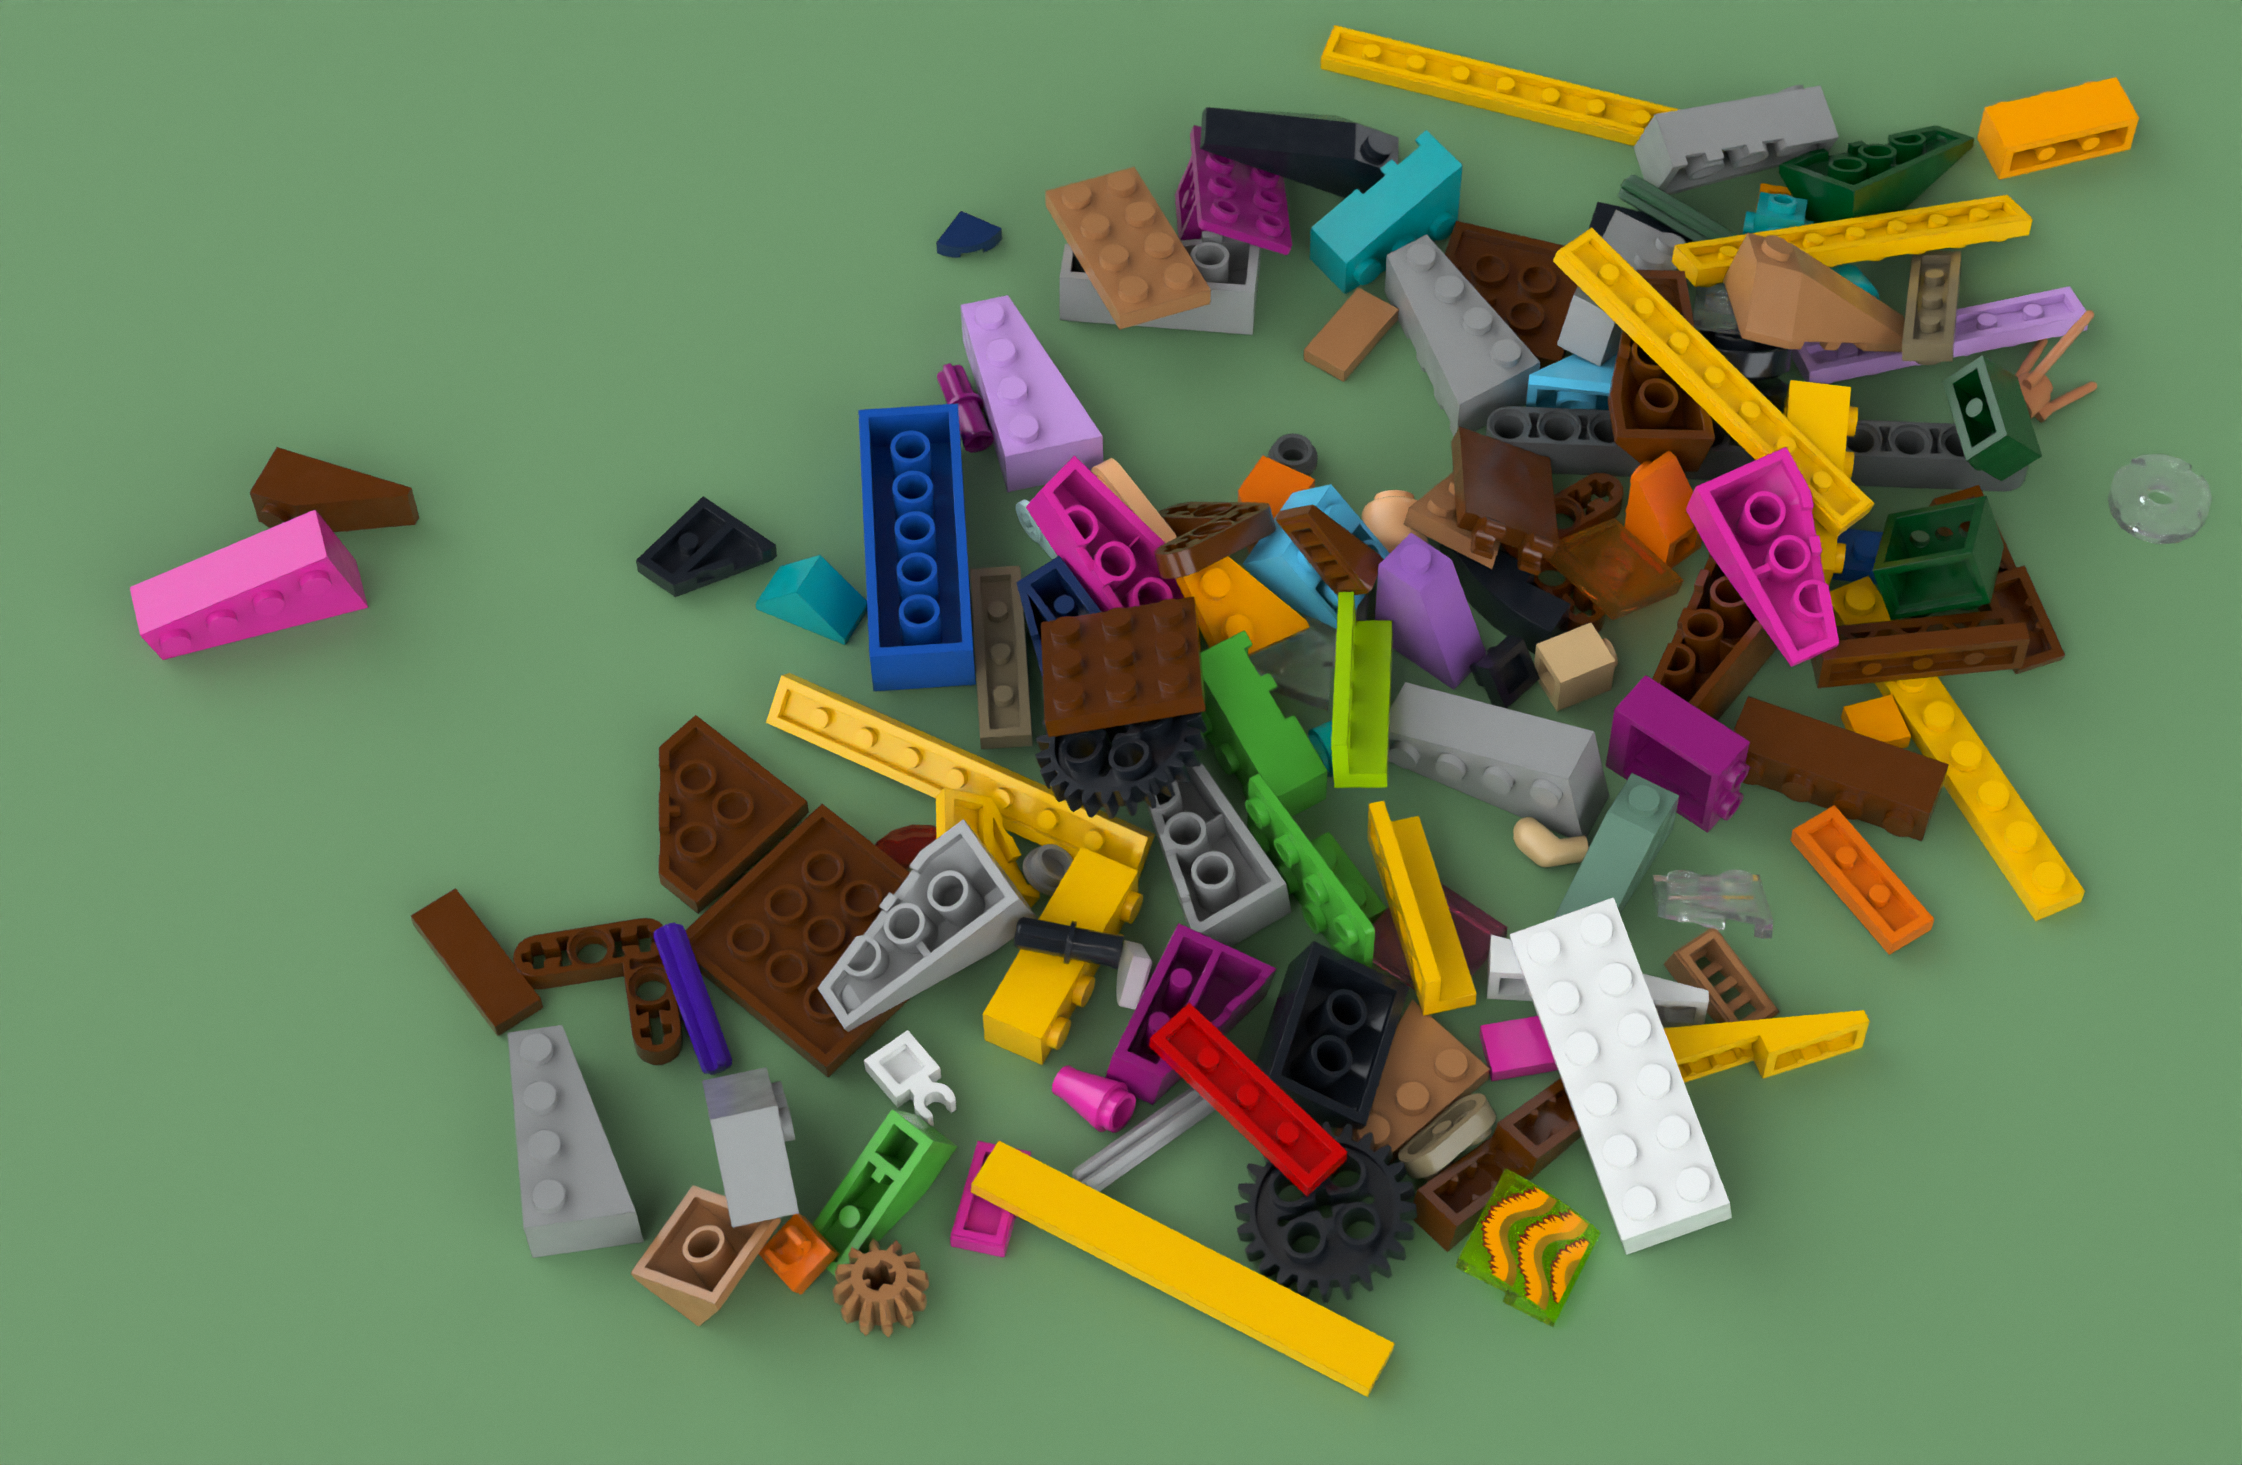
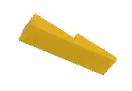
M1864 1010L1663 1029L1683 1081L1688 1082L1751 1061L1755 1062L1762 1079L1862 1048L1870 1021Z

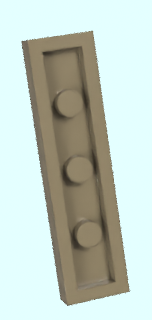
M1926 251L1919 255L1912 254L1902 340V361H1915L1921 365H1935L1942 361L1953 362L1961 276V251Z
M1020 566L970 569L981 749L1033 746L1024 612L1016 582L1021 580Z

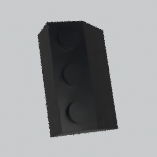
M1313 941L1288 965L1255 1065L1321 1127L1324 1122H1329L1332 1128H1344L1347 1124H1350L1352 1129H1363L1367 1124L1409 986Z

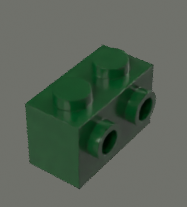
M1982 355L1942 381L1965 459L1975 470H1982L2002 482L2042 457L2017 376Z

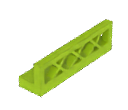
M1354 592L1338 593L1331 737L1334 788H1387L1393 644L1392 620L1356 621Z

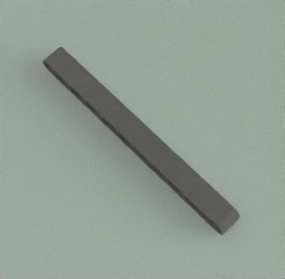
M1507 406L1494 410L1487 420L1486 436L1550 458L1552 474L1591 475L1594 473H1606L1612 476L1631 477L1637 467L1641 465L1614 442L1609 410ZM1712 419L1715 441L1698 472H1684L1687 479L1712 480L1753 462L1755 459ZM1857 420L1855 436H1847L1845 451L1854 452L1851 481L1856 486L1963 490L1980 485L1982 491L2005 492L2013 491L2024 483L2029 467L2027 465L2002 482L1982 470H1975L1965 459L1954 423Z

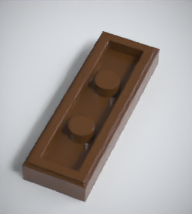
M456 888L411 915L414 927L497 1036L543 1008L541 998L525 977L516 969L515 964Z

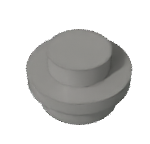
M1047 844L1029 852L1023 861V872L1027 881L1036 890L1052 896L1073 859L1063 848Z

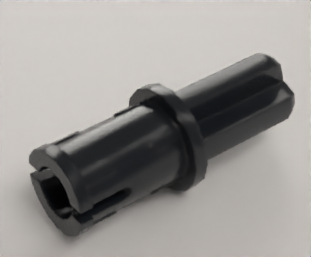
M1022 917L1016 926L1014 946L1022 950L1063 957V963L1069 964L1070 959L1109 966L1112 969L1118 970L1124 935L1079 928L1076 921H1071V925L1068 926Z

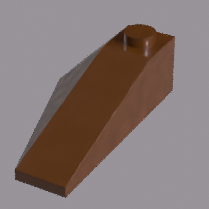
M1636 270L1695 328L1685 271ZM1622 330L1607 399L1614 442L1640 464L1648 460L1653 462L1667 451H1671L1677 457L1683 472H1698L1715 441L1711 416Z

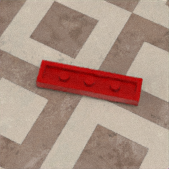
M1188 1003L1150 1037L1149 1047L1306 1196L1313 1192L1346 1161L1348 1151L1191 1003Z

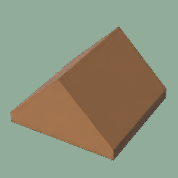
M693 1185L633 1268L631 1275L636 1281L699 1327L719 1311L781 1220L780 1218L732 1228L726 1197Z

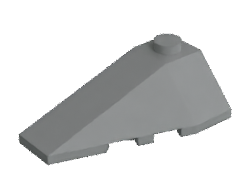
M964 819L918 853L909 865L912 869L910 874L894 895L890 892L879 905L882 911L864 935L855 937L819 985L818 990L846 1031H851L995 952L1014 938L1016 926L1020 918L1027 917L1038 920V917L1012 880Z

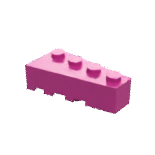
M1075 455L1026 506L1056 555L1062 558L1102 612L1118 607L1128 608L1158 603L1165 599L1184 598L1175 578L1164 579L1160 576L1154 551L1165 544V542Z

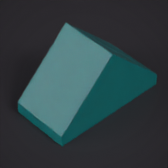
M821 555L780 566L755 603L756 609L843 645H846L867 612V600Z

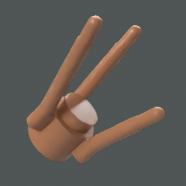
M2087 310L2040 364L2031 371L2048 343L2047 338L2038 340L2015 373V376L2018 377L2030 419L2035 416L2038 421L2044 422L2053 412L2097 389V384L2091 381L2049 402L2053 386L2045 376L2046 372L2093 319V311Z

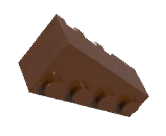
M1710 553L1704 570H1700L1694 583V592L1688 606L1683 608L1677 621V630L1673 640L1667 644L1652 679L1718 721L1777 649V646Z

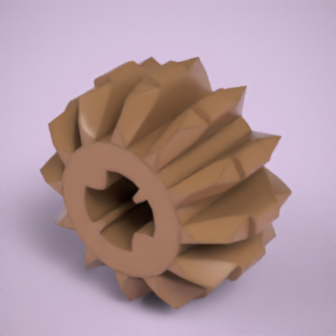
M873 1238L869 1243V1252L866 1254L851 1247L848 1253L850 1264H838L835 1270L838 1284L833 1288L834 1302L842 1306V1318L847 1324L859 1321L860 1331L865 1336L878 1325L882 1327L883 1334L889 1338L893 1333V1323L895 1322L910 1329L914 1323L912 1312L924 1311L927 1305L926 1295L923 1292L929 1287L928 1274L924 1270H919L921 1267L920 1258L915 1251L902 1255V1245L897 1240L887 1250H880V1244Z

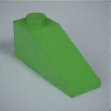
M892 1109L812 1224L839 1253L826 1269L835 1275L838 1264H850L848 1253L851 1247L864 1254L868 1253L869 1243L874 1238L879 1242L927 1192L958 1146L918 1115Z

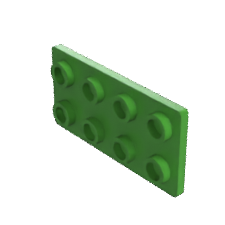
M1260 774L1252 776L1248 779V800L1245 801L1248 813L1247 828L1286 882L1288 895H1294L1302 906V914L1309 928L1315 934L1322 933L1331 945L1332 950L1372 969L1375 939L1374 926L1386 920L1387 907L1330 832L1309 841Z

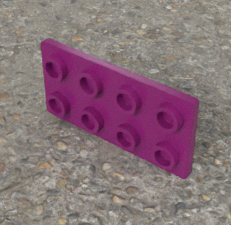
M1194 125L1190 132L1192 156L1175 193L1178 237L1180 241L1201 239L1202 231H1209L1277 253L1289 255L1292 248V238L1284 177L1201 150V127Z

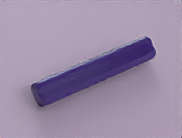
M675 922L666 924L656 929L653 937L699 1065L705 1074L714 1075L721 1073L732 1066V1057L683 925L676 924Z

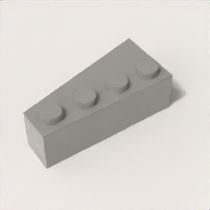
M1794 85L1778 93L1655 114L1634 146V151L1644 180L1672 195L1778 167L1779 164L1812 150L1824 148L1829 151L1839 136L1821 85L1804 88L1803 85Z
M1618 210L1615 211L1602 238L1635 270L1680 271L1671 261L1674 246L1686 243L1683 238L1673 233L1658 231ZM1578 286L1573 295L1557 345L1600 367L1618 353L1622 329Z
M1201 763L1197 767H1186L1191 779L1189 783L1176 780L1171 783L1175 796L1170 797L1160 792L1155 795L1156 807L1152 809L1147 805L1188 928L1229 947H1233L1292 911L1286 882Z
M563 1025L508 1032L523 1227L532 1258L643 1242L636 1210Z

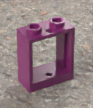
M1645 675L1614 709L1605 766L1626 780L1633 773L1679 795L1676 813L1708 833L1720 818L1725 821L1729 820L1743 800L1744 795L1739 791L1750 768L1745 763L1750 741Z

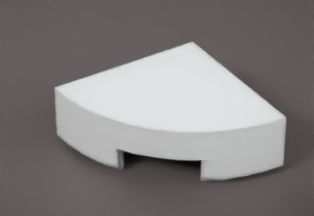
M1124 940L1116 983L1118 1006L1135 1010L1144 993L1152 960L1142 944Z

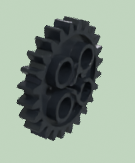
M1202 712L1055 737H1048L1047 733L1037 737L1036 741L1041 752L1035 755L1047 788H1051L1058 802L1066 800L1070 811L1075 812L1084 806L1088 817L1093 818L1100 808L1104 807L1109 819H1114L1119 807L1126 806L1129 814L1134 816L1137 811V803L1145 801L1153 809L1156 807V794L1162 792L1170 797L1175 796L1171 785L1175 780L1189 783L1191 779L1186 767L1201 765L1202 762L1197 751L1207 748V743L1203 736V733L1207 731V727L1202 717ZM1043 720L1042 724H1043V726H1044V728H1045V731H1046V733H1047L1045 721Z
M1324 1122L1322 1128L1348 1151L1346 1161L1308 1196L1304 1194L1296 1201L1287 1202L1281 1200L1279 1194L1285 1187L1294 1184L1263 1155L1266 1163L1264 1167L1250 1163L1247 1165L1248 1174L1255 1184L1242 1183L1238 1185L1240 1197L1248 1202L1236 1205L1235 1213L1237 1219L1247 1222L1239 1226L1237 1232L1240 1241H1252L1245 1248L1249 1262L1263 1258L1258 1267L1261 1275L1268 1278L1279 1272L1276 1281L1278 1284L1289 1288L1293 1282H1296L1298 1293L1306 1298L1313 1287L1319 1288L1323 1302L1328 1303L1332 1288L1340 1287L1347 1300L1352 1299V1284L1358 1281L1369 1292L1374 1290L1371 1274L1374 1271L1390 1278L1392 1272L1387 1258L1405 1260V1248L1398 1240H1414L1413 1226L1404 1221L1417 1218L1418 1213L1416 1204L1406 1202V1200L1415 1195L1413 1183L1400 1182L1407 1175L1404 1163L1398 1162L1389 1165L1393 1157L1392 1149L1389 1145L1373 1152L1375 1144L1373 1133L1368 1132L1359 1142L1354 1141L1352 1125L1347 1124L1340 1136L1337 1137L1332 1135L1329 1122ZM1343 1171H1353L1360 1175L1359 1180L1350 1187L1342 1188L1332 1183L1335 1176ZM1366 1197L1374 1198V1202L1371 1204L1362 1201ZM1330 1205L1333 1216L1322 1219L1319 1207ZM1282 1219L1290 1221L1284 1227L1278 1225V1222ZM1356 1222H1367L1374 1226L1373 1232L1363 1239H1354L1346 1234L1347 1229ZM1303 1236H1313L1320 1240L1317 1248L1309 1253L1301 1254L1295 1252L1292 1246L1297 1239Z

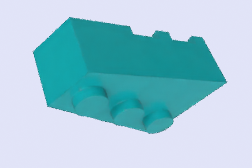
M1427 130L1415 139L1420 147L1398 165L1392 159L1380 169L1385 176L1368 191L1362 194L1356 189L1311 227L1310 260L1344 294L1360 285H1367L1374 281L1380 273L1386 270L1387 255L1426 234L1434 242L1436 240H1443L1452 233L1455 223L1458 221L1463 165Z

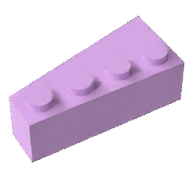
M1006 295L962 304L963 343L978 394L983 400V411L988 428L994 437L993 445L1007 492L1047 484L1074 455L1090 471L1092 467L1102 463V434L1010 297Z

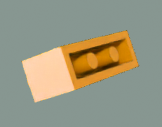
M2117 77L2101 81H2089L2075 87L2053 92L2046 91L2035 96L2009 102L2002 101L1992 106H1987L1984 108L1977 140L1998 180L2130 150L2139 117Z

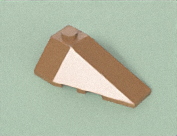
M1747 233L1723 278L1743 339L1784 349L1801 350L1805 342H1820L1819 344L1824 350H1838L1841 343H1853L1863 351L1902 352L1905 322L1903 315L1783 238L1774 235L1763 237Z

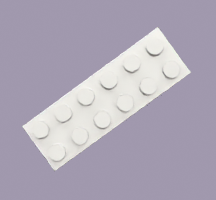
M1614 897L1509 934L1520 969L1626 1255L1732 1218L1729 1199Z

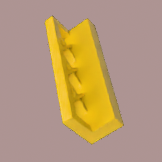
M1384 800L1369 803L1367 839L1423 1016L1476 1005L1477 993L1419 816L1391 821Z

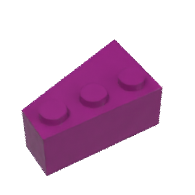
M1178 923L1112 1055L1105 1078L1125 1083L1128 1091L1134 1094L1135 1097L1154 1105L1182 1077L1149 1047L1150 1037L1188 1003H1191L1226 1036L1266 997L1277 968Z

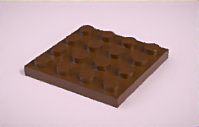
M821 804L685 930L701 974L826 1077L832 1075L909 1000L907 999L848 1032L844 1029L818 990L819 985L855 937L864 935L882 911L879 905L890 892L894 895L910 874L908 870L824 804Z

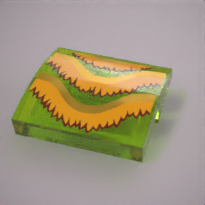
M1505 1168L1458 1257L1455 1267L1505 1292L1502 1302L1554 1327L1601 1232L1560 1199Z

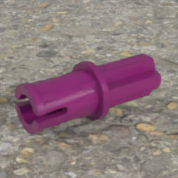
M948 363L937 374V381L946 403L958 404L960 436L965 450L970 453L981 452L987 449L994 441L992 432L988 428L982 413L984 407L983 400L979 394L974 393L963 366L960 364L952 366L951 363Z

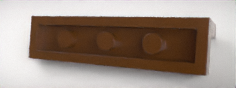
M2011 609L1836 626L1839 645L1811 658L1817 688L2018 669L2023 666L2030 637L2026 622L2014 623Z

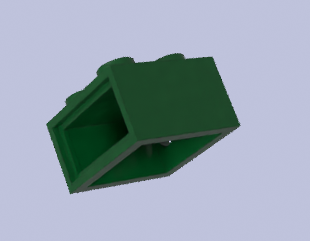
M1987 496L1888 514L1872 571L1891 620L1907 617L1922 618L1932 613L1953 609L1972 610L1982 604L1991 603L2004 544ZM1970 521L1968 532H1965L1960 527L1961 523ZM1947 527L1953 534L1942 536L1937 532V529ZM1918 530L1924 531L1929 535L1930 539L1925 542H1919L1912 537L1911 533Z

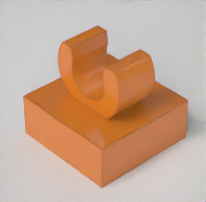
M794 1214L761 1249L759 1255L793 1292L802 1295L839 1253L805 1216Z

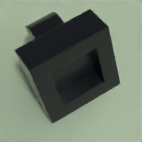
M1510 634L1497 646L1490 647L1487 650L1488 654L1478 663H1472L1469 666L1476 683L1479 686L1485 687L1491 704L1503 708H1508L1540 679L1524 639Z

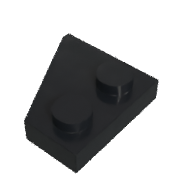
M703 496L636 560V564L640 574L674 597H678L773 561L777 557L776 544Z

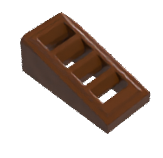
M1313 504L1279 511L1276 517L1277 523L1335 594L1338 595L1339 592H1354V595L1369 593L1372 590L1378 576V565L1384 560L1381 555Z

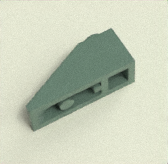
M1631 773L1607 811L1554 918L1613 897L1621 914L1673 830L1679 795Z

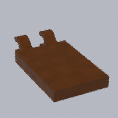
M1459 426L1451 441L1457 527L1471 532L1472 553L1492 559L1494 556L1493 546L1495 540L1518 548V569L1538 576L1541 572V557L1551 559L1559 545L1550 458Z

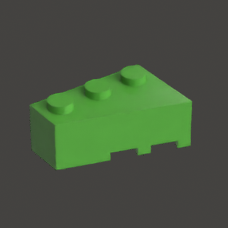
M1244 630L1201 652L1206 711L1202 712V717L1207 727V731L1203 733V736H1207L1215 747V754L1222 769L1228 775L1234 773L1241 782L1246 800H1248V779L1256 774H1260L1290 816L1293 817L1326 799L1328 771L1295 715L1286 718L1274 701L1270 692L1277 688V684L1270 673L1260 677L1248 657V648L1253 644Z

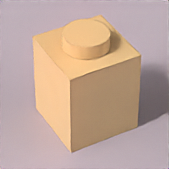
M1588 623L1536 644L1534 665L1540 677L1538 680L1539 684L1556 711H1559L1611 690L1614 669L1618 665V659L1611 642L1607 638L1601 639L1593 624Z

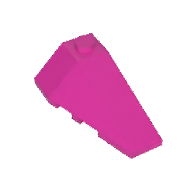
M1784 447L1696 486L1686 511L1713 559L1787 662L1793 667L1839 645V638L1829 585L1825 583L1820 557L1822 548L1820 537L1816 535L1812 514L1814 505L1811 490L1787 447Z

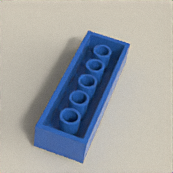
M958 404L858 410L869 656L873 692L976 685Z

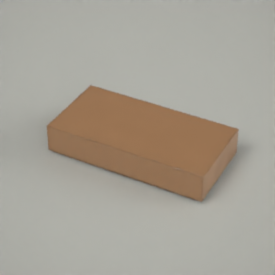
M1358 287L1304 349V360L1344 382L1396 323L1399 309Z

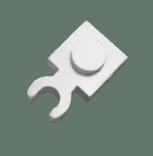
M908 1030L864 1059L865 1071L897 1108L911 1099L914 1103L915 1114L931 1126H934L933 1115L926 1108L929 1104L933 1102L942 1103L950 1113L956 1110V1100L953 1091L942 1083H935L941 1078L940 1066Z

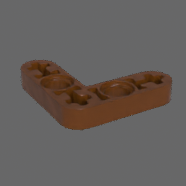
M1594 473L1588 475L1554 495L1556 514L1568 515L1572 518L1574 524L1566 529H1558L1559 545L1551 559L1541 557L1540 573L1553 570L1562 574L1565 581L1557 586H1548L1543 584L1538 576L1535 575L1533 586L1571 604L1567 632L1588 623H1592L1596 631L1599 632L1602 630L1605 622L1606 600L1562 550L1613 521L1619 515L1624 494L1623 486L1617 478L1610 474ZM1595 494L1599 497L1591 501V495ZM1608 496L1609 501L1605 502L1602 498ZM1500 542L1498 550L1518 559V548ZM1574 605H1575L1580 611H1582V613H1578L1577 615L1573 614V613H1574ZM1591 610L1592 614L1590 617H1588L1583 612Z
M1193 501L1175 504L1162 509L1158 513L1174 531L1177 538L1161 545L1154 551L1160 576L1164 579H1173L1193 574L1275 532L1276 527L1270 505L1263 502Z
M638 918L538 934L525 938L517 945L513 956L515 967L533 989H549L625 977L631 1031L638 1056L649 1064L663 1065L673 1061L680 1054L683 1048V1034L679 1007L653 937L654 931L663 926L659 921L651 918ZM650 938L651 951L640 952V940ZM621 941L623 957L617 956L614 942ZM590 944H598L607 949L604 958L596 963L582 962L578 959V954L582 948ZM567 950L570 965L563 966L561 951ZM544 955V968L534 969V957ZM649 981H657L666 986L664 995L653 1001L640 999L637 996V991L640 986ZM660 1017L664 1034L663 1043L653 1045L650 1018Z

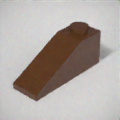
M276 447L250 491L258 521L268 528L275 527L313 510L319 513L333 532L415 525L419 519L411 487Z

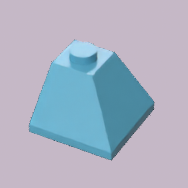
M1617 353L1600 367L1573 354L1529 374L1526 407L1609 410L1607 399Z

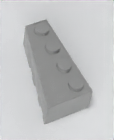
M1202 231V239L1182 240L1183 246L1211 289L1210 304L1134 325L1253 335L1261 247L1226 236L1223 237L1209 231ZM1065 244L1060 271V320L1116 324L1069 244Z
M1426 234L1388 254L1385 294L1390 304L1399 309L1398 321L1406 338H1410L1417 352L1416 359L1422 371L1427 373L1434 387V396L1440 409H1444L1449 418L1450 430L1453 436L1459 426L1472 431L1486 426L1489 415L1500 407H1521L1525 405L1529 374L1540 370V361Z
M1407 682L1403 685L1390 708L1389 762L1519 817H1532L1546 828L1570 838L1585 835L1587 838L1609 797L1594 731Z

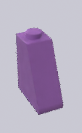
M1410 533L1378 565L1375 620H1392V648L1454 690L1471 673L1469 666L1472 663H1478L1486 655V651L1452 559L1413 533Z

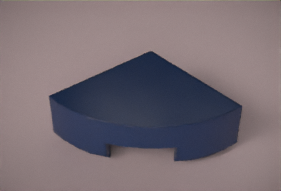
M960 211L936 242L937 253L947 257L958 258L961 257V253H970L983 249V252L989 251L1002 240V228Z

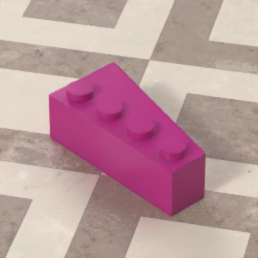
M316 510L130 587L140 636L162 660L368 608L356 560Z

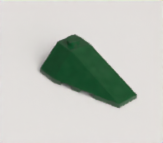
M1934 125L1890 134L1888 136V144H1866L1862 140L1848 143V150L1845 153L1829 156V151L1824 148L1812 150L1779 164V174L1794 198L1807 199L1805 218L1807 221L1814 222L1813 224L1902 211L1973 148L1974 138Z

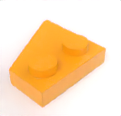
M1229 556L1198 572L1175 578L1184 598L1193 596L1195 598L1199 628L1209 648L1245 630L1253 644L1248 648L1249 657L1299 635L1310 628L1305 618Z

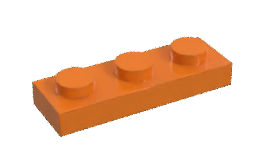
M1835 805L1792 830L1790 841L1889 955L1932 929L1934 922L1932 915Z

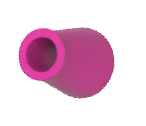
M1069 1065L1064 1066L1057 1073L1052 1084V1093L1063 1099L1098 1132L1106 1130L1112 1133L1119 1132L1126 1126L1135 1109V1095L1128 1091L1125 1083L1079 1071Z

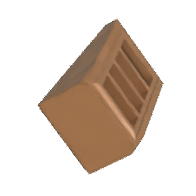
M1715 926L1676 950L1664 963V966L1678 983L1709 991L1707 1013L1716 1023L1739 1021L1733 1012L1748 1002L1756 1010L1740 1021L1770 1019L1780 1012ZM1705 956L1711 964L1700 970L1695 962ZM1720 972L1726 979L1713 987L1708 978ZM1735 987L1740 995L1726 1004L1721 995Z

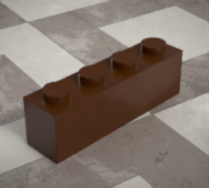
M1750 696L1747 697L1734 728L1735 733L1750 741L1745 762L1750 768L1743 781L1744 784L1759 785L1783 793L1791 800L1809 802L1826 809L1835 805L1847 819H1858L1884 828L1890 834L1898 837L1923 840L1939 799L1949 764Z

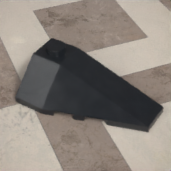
M1206 107L1202 113L1201 150L1343 198L1348 197L1356 189L1362 194L1368 191L1385 176L1380 169L1391 159L1398 165V137L1337 115Z

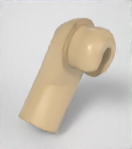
M1532 817L1520 819L1513 829L1515 845L1534 863L1544 868L1581 863L1589 849L1585 835L1559 839L1542 823Z

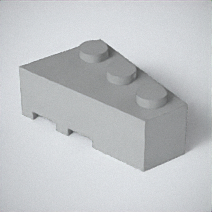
M767 1067L703 1080L702 1084L732 1228L798 1214L799 1211L785 1142L795 1140V1135L782 1082L771 1083Z

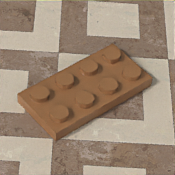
M1135 167L1045 191V206L1119 330L1210 304V287Z

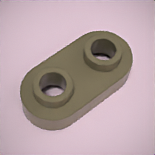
M1476 1093L1465 1096L1451 1104L1400 1149L1398 1158L1400 1162L1404 1163L1406 1171L1411 1178H1424L1430 1181L1453 1165L1452 1160L1467 1147L1479 1144L1491 1134V1126L1496 1120V1113L1485 1095Z

